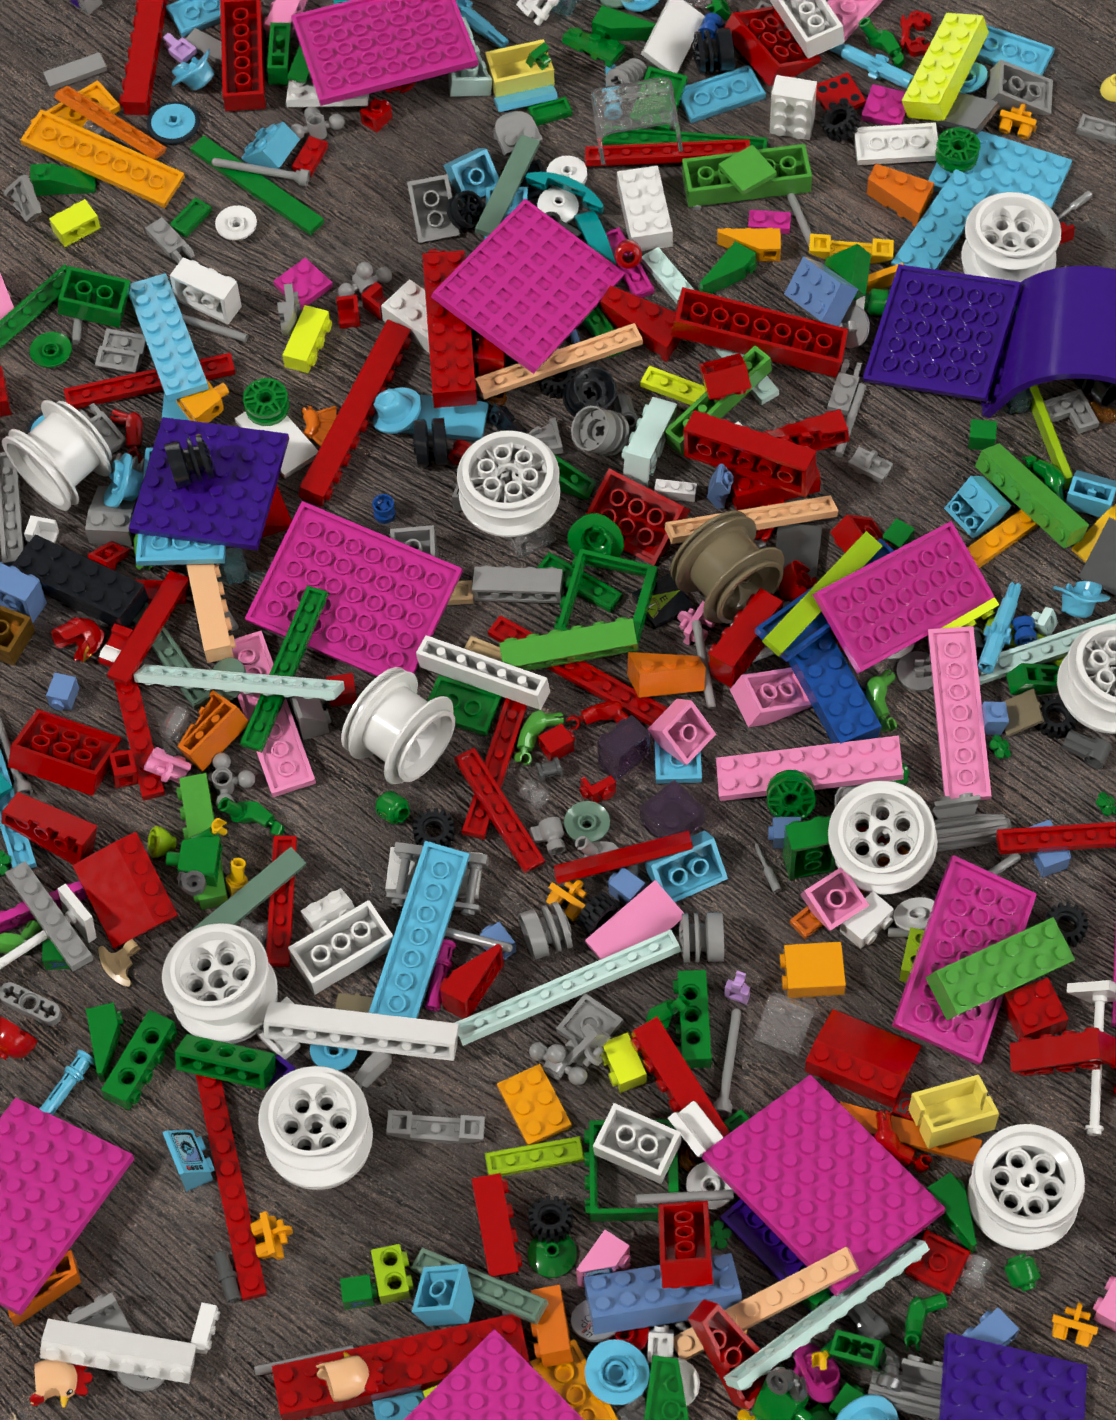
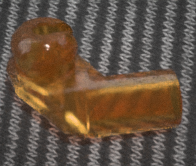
M1095 401L1089 404L1099 422L1112 423L1116 421V410L1102 409Z

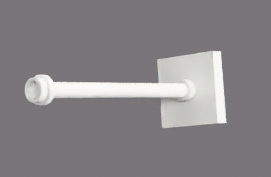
M65 883L58 888L62 911L65 913V918L72 925L74 924L87 942L90 943L96 939L92 915ZM42 930L1 957L0 969L49 938L45 931Z
M1110 980L1067 983L1068 994L1089 1003H1095L1094 1027L1099 1028L1103 1032L1105 1003L1116 1002V983ZM1100 1065V1070H1092L1090 1125L1085 1126L1089 1136H1101L1102 1131H1104V1127L1099 1125L1102 1065Z

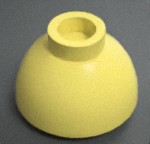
M1116 74L1106 78L1100 87L1101 95L1106 100L1116 102Z

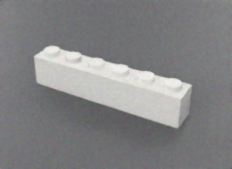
M427 635L416 652L421 668L539 710L543 707L550 693L546 677Z
M48 1319L41 1340L40 1358L189 1384L195 1362L197 1344Z

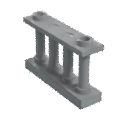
M395 842L394 852L401 859L396 893L387 892L386 894L387 899L392 901V905L404 906L407 897L405 890L410 861H413V858L419 859L423 848L422 845ZM466 852L470 854L467 865L470 872L465 902H455L453 910L461 911L460 914L465 916H474L475 913L481 914V908L479 905L474 904L479 871L482 868H488L489 857L486 854Z

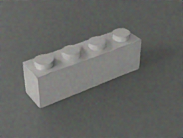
M485 565L474 567L472 593L475 601L560 603L564 592L565 579L563 570L554 567L541 569L535 567L514 568L511 566L491 567Z

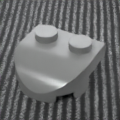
M514 111L506 113L496 121L493 131L494 139L498 141L504 156L512 153L520 135L542 142V137L533 118L525 112Z
M292 283L284 284L286 302L277 303L282 336L292 335L298 317L301 315L298 291H293Z

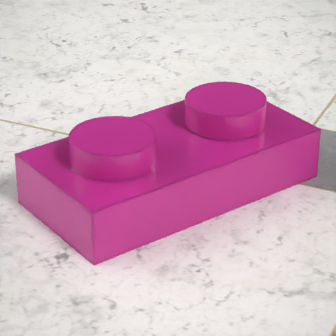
M749 210L748 228H780V234H789L791 212Z

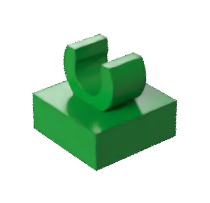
M712 0L713 3L707 6V10L710 13L713 12L719 15L724 21L729 20L731 13L728 2L726 0Z
M545 42L529 54L526 63L530 68L535 64L541 70L549 66L548 63L551 62V59L546 55L549 47Z

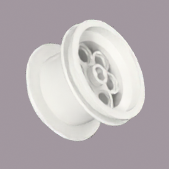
M1004 192L983 199L970 211L965 224L966 240L961 252L964 274L1021 282L1040 272L1055 269L1056 250L1061 240V226L1056 214L1046 203L1028 194Z
M44 400L41 403V409L45 419L28 434L17 429H11L8 433L9 436L2 440V446L9 460L26 482L50 504L60 510L67 511L71 505L79 503V496L75 486L92 471L102 476H109L111 474L110 461L112 460V453L101 434L77 409L64 401L55 403L50 400Z
M393 667L384 671L364 689L352 706L345 720L341 735L342 746L349 751L353 758L364 759L375 754L385 761L384 776L386 781L393 785L412 782L423 776L437 762L446 749L455 727L452 701L445 696L426 701L417 694L418 681L415 674L401 667Z
M873 781L862 784L849 791L838 802L831 815L828 827L831 852L836 860L838 869L841 867L850 875L858 888L870 893L874 891L876 894H895L913 887L930 870L937 852V833L934 818L926 802L909 787L892 781ZM883 810L889 812V817L886 820H879L877 818L878 812ZM865 822L869 825V828L865 832H859L856 830L857 825ZM900 822H908L910 824V828L904 832L899 831L897 826ZM880 836L890 838V842L887 845L878 843L877 840ZM862 845L868 846L869 852L866 855H859L856 853L858 847ZM901 845H908L911 848L910 852L906 855L899 854L897 850ZM881 857H888L890 859V863L885 867L879 866L877 861Z
M215 923L190 931L172 947L163 965L162 985L165 995L172 1004L180 1024L194 1036L230 1044L247 1040L256 1034V1029L259 1028L261 1030L264 1027V1018L269 1001L277 1002L278 999L276 975L268 962L263 945L255 935L237 925ZM233 961L232 964L225 965L227 962ZM205 967H210L207 971H202ZM247 976L245 980L240 981L242 977ZM197 988H202L198 992H193Z
M309 1066L287 1073L270 1087L259 1109V1132L264 1143L266 1155L273 1168L285 1180L295 1186L309 1190H325L337 1187L354 1177L368 1158L372 1146L373 1129L366 1098L355 1081L336 1069L323 1066ZM326 1104L333 1105L330 1110L325 1111L321 1109ZM300 1107L309 1108L304 1113L297 1112ZM338 1123L347 1124L343 1129L335 1128ZM294 1127L298 1129L293 1134L286 1133L289 1128ZM318 1128L321 1129V1133H313V1130ZM304 1146L311 1147L310 1151L301 1150V1148Z
M1032 1124L1007 1127L994 1134L976 1155L967 1190L970 1213L980 1230L991 1240L1002 1246L1023 1251L1048 1247L1060 1240L1075 1221L1085 1189L1083 1166L1073 1146L1055 1131ZM1022 1164L1023 1167L1015 1168L1013 1165ZM1036 1168L1042 1170V1171L1045 1172V1173L1043 1174V1173L1038 1172V1171L1036 1170ZM1002 1178L1007 1182V1185L1001 1186L995 1180ZM1024 1181L1031 1183L1029 1187H1025L1022 1184ZM1052 1189L1057 1195L1049 1196L1045 1193V1190ZM1012 1201L1016 1207L1008 1208L1004 1202ZM1029 1207H1038L1041 1212L1038 1214L1032 1213Z

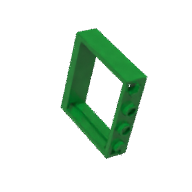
M580 549L578 556L575 555L572 561L573 574L567 578L566 588L568 591L566 596H562L560 602V609L562 611L560 617L557 616L555 619L554 629L562 631L571 630L567 629L585 566L590 564L645 577L633 618L637 644H639L658 578V567Z
M652 1119L676 1130L669 1119ZM589 1120V1129H584V1142L589 1144V1152H585V1167H590V1175H585V1190H590V1199H585V1214L590 1213L591 1222L659 1221V1208L598 1209L597 1156L594 1154L593 1145L605 1120ZM678 1150L668 1169L669 1193L679 1192Z

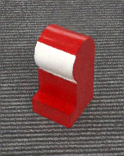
M114 623L111 629L112 634L99 655V663L110 668L133 632L132 629Z

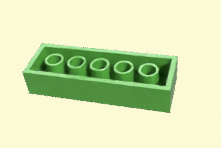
M805 144L758 149L760 154L777 171V176L744 195L735 188L718 168L719 163L739 152L682 159V177L688 207L782 196L790 193L811 192L812 173Z
M1054 917L945 966L927 976L926 980L948 1021L1073 962L1075 958Z

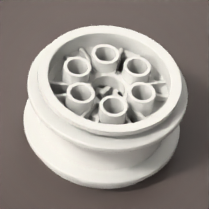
M500 431L489 434L472 444L459 462L457 483L460 506L467 519L483 532L499 537L523 536L541 528L554 515L560 500L558 462L550 448L534 436L518 431ZM482 483H483V485H480V486L474 488V486H475L476 484H482ZM525 492L530 493L532 496L528 497Z
M1116 624L1098 625L1082 632L1073 641L1068 655L1059 667L1057 675L1058 691L1070 714L1084 726L1109 734H1116Z

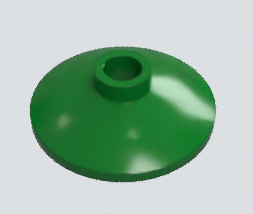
M46 332L37 336L32 341L29 353L36 365L43 368H55L64 364L69 359L72 353V345L64 334Z
M567 1234L565 1240L559 1237V1243H555L553 1239L548 1244H546V1239L543 1242L538 1241L537 1236L533 1238L528 1247L530 1266L537 1274L546 1278L564 1276L574 1267L577 1259L576 1245ZM549 1248L557 1250L555 1254H549L547 1251Z

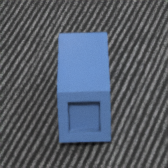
M723 463L718 465L710 478L707 498L717 509L725 508L728 494H730L731 485L734 480L733 474Z

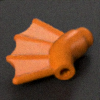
M309 405L307 409L303 407L302 414L306 423V429L303 434L321 446L337 416V406L319 411L313 410L312 406Z

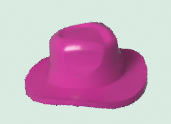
M811 1343L799 1347L792 1352L796 1363L790 1370H793L799 1377H804L807 1391L812 1399L820 1403L833 1401L840 1391V1372L833 1358L827 1359L826 1370H820V1366L812 1368V1354L814 1352H821V1349Z

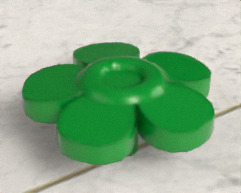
M999 735L992 736L989 747L993 750L995 756L998 759L1003 757L1009 758L1011 753L1008 749L1010 746L1007 740H1002Z
M1100 792L1098 794L1099 798L1096 799L1097 806L1105 816L1116 815V806L1114 805L1116 802L1112 796L1108 797L1105 792Z
M0 850V875H6L5 872L9 870L8 866L11 863V856L5 855V851Z
M717 1220L714 1222L713 1227L710 1226L711 1248L717 1244L719 1249H724L727 1246L725 1239H729L732 1236L729 1228L723 1229L724 1223Z

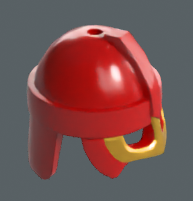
M74 617L51 631L52 639L59 649L76 643L79 648L75 652L74 661L80 660L83 663L98 651L104 638L103 630H100L98 624L89 618Z

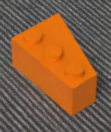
M875 164L868 178L867 195L886 208L889 206L897 212L899 217H905L912 222V226L916 227L931 202L934 182Z
M628 652L627 676L639 698L704 691L705 665L700 656Z
M214 690L209 694L211 699L206 707H201L199 710L200 716L195 725L191 724L177 746L189 762L201 771H204L213 762L214 756L226 749L249 723L236 705Z
M71 1250L67 1251L21 1316L8 1310L9 1318L15 1327L82 1282L76 1258Z

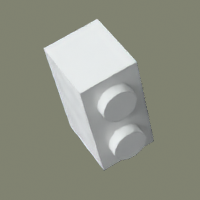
M874 891L865 898L869 904L868 907L840 924V932L859 949L863 948L866 944H872L877 938V933L881 929L886 930L893 922L894 909Z

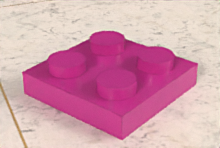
M872 84L861 120L884 126L902 125L906 115L902 99L906 92Z
M306 258L273 281L274 286L284 295V284L292 283L293 291H298L301 310H303L305 305L308 306L333 287L332 281Z

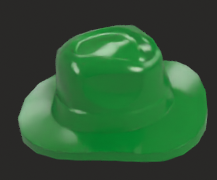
M590 513L582 516L573 523L568 532V544L576 556H578L580 549L620 557L622 554L624 540L621 530L614 521L603 514ZM586 564V565L591 566V567L602 568V567H598V566Z

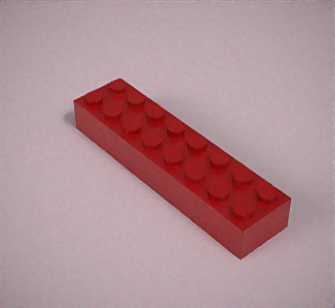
M465 250L423 253L434 408L477 405L471 327L431 298L433 292L465 260Z
M682 287L677 301L670 336L741 354H746L751 348L757 346L771 358L772 362L836 377L842 364L848 329Z

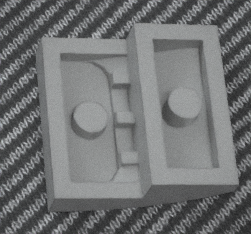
M106 328L102 346L99 345L95 367L137 373L147 346L144 335Z

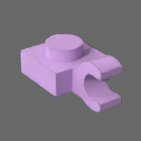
M170 33L162 37L166 41L163 45L168 49L169 55L180 63L187 62L197 54V48L183 37L176 40Z
M736 971L735 980L728 979L724 997L747 1005L750 998V987L744 983L746 973Z

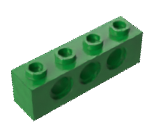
M706 970L677 971V980H673V993L678 994V997L689 994L696 996L695 999L689 1000L691 1004L681 1013L678 1011L675 1016L680 1018V1024H675L676 1038H681V1046H677V1049L689 1068H711ZM694 1016L698 1020L695 1022H689L686 1020V1018ZM695 1038L699 1042L697 1044H690L687 1041Z
M148 1010L101 1089L104 1099L127 1110H130L133 1104L138 1103L142 1088L151 1081L153 1070L157 1064L163 1061L167 1046L176 1039L177 1029L174 1021ZM158 1038V1041L156 1043H148L150 1039ZM146 1058V1061L144 1063H136L138 1059ZM134 1078L131 1084H124L126 1079Z
M186 1034L175 1050L176 1070L265 1090L276 1073L275 1054L189 1034Z

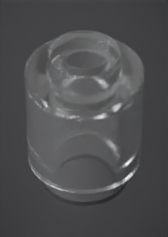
M179 706L171 709L159 728L162 732L161 735L169 741L179 740L190 722V713Z

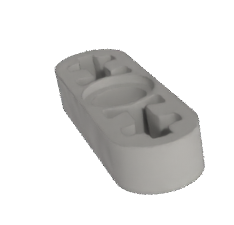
M12 982L5 983L0 987V999L4 1005L47 1026H54L60 1022L62 1013L56 1003ZM13 990L15 996L19 998V1001H17V998L13 996H9L7 998L5 993H11ZM29 999L37 1001L36 1006L32 1009L24 1008V1003ZM43 1007V1009L47 1012H51L53 1010L55 1015H50L47 1018L45 1012L42 1011L41 1008Z

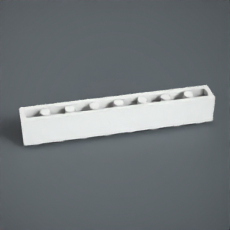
M272 1001L268 1003L264 1018L265 1039L454 1061L458 1043V1023Z

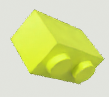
M85 199L49 218L53 232L64 247L101 228L97 214Z
M628 1032L610 1039L602 1046L604 1051L600 1054L603 1060L602 1064L604 1066L608 1065L611 1073H608L612 1086H617L620 1093L647 1083V1073L638 1053L631 1045V1038Z

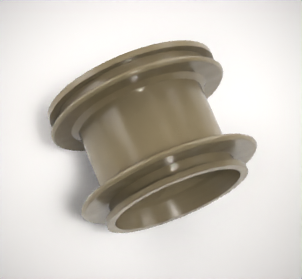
M727 511L706 521L684 541L671 563V577L681 591H701L704 594L706 600L703 614L705 619L711 623H734L736 614L739 610H744L752 594H756L761 588L773 595L783 578L785 560L783 552L775 547L759 549L754 543L756 524L741 511Z

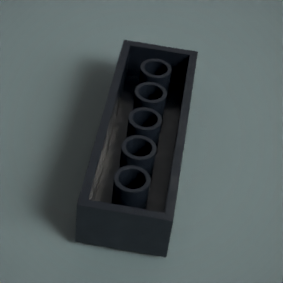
M36 534L12 564L22 573L36 576L40 580L44 595L112 627L116 623L128 628L149 599L144 584Z

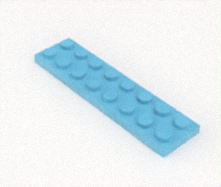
M164 273L131 283L129 297L167 401L208 390V383L167 274Z
M428 841L424 842L369 1013L418 1019L470 859L469 853Z

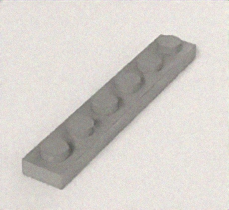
M1 452L2 564L10 567L24 550L19 472L13 466L6 453Z
M26 861L5 872L9 882L70 969L75 971L93 961L90 951Z

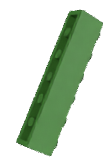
M757 346L751 348L742 357L747 366L751 389H747L746 393L740 395L728 394L721 400H709L705 392L664 431L666 443L681 456L684 454L683 429L694 410L721 419L772 371L771 358Z
M999 443L981 450L975 467L1059 545L1066 548L1082 541L1089 524Z
M627 617L617 618L615 622L610 623L599 621L594 623L593 626L588 627L578 625L566 631L552 630L545 635L530 634L526 638L518 640L517 638H508L504 642L499 643L502 662L526 671L639 651L633 618L628 619Z
M206 773L179 778L180 787H176L179 801L183 800V807H179L182 821L186 820L187 827H183L184 839H189L208 829L215 820ZM222 859L220 861L217 887L206 885L204 892L194 896L195 903H200L201 910L219 907L228 900Z

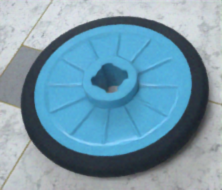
M171 101L159 105L150 113L147 120V128L150 135L155 140L165 144H179L189 140L196 134L200 126V117L196 109L180 101Z

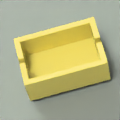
M544 39L485 52L487 72L492 78V88L495 97L555 85L552 62L548 63L549 66L544 70H541L537 64L530 68L526 63L529 54L545 42Z
M979 1074L912 1093L908 1110L916 1126H920L919 1132L928 1149L995 1130L999 1112L991 1097L987 1096L988 1091Z

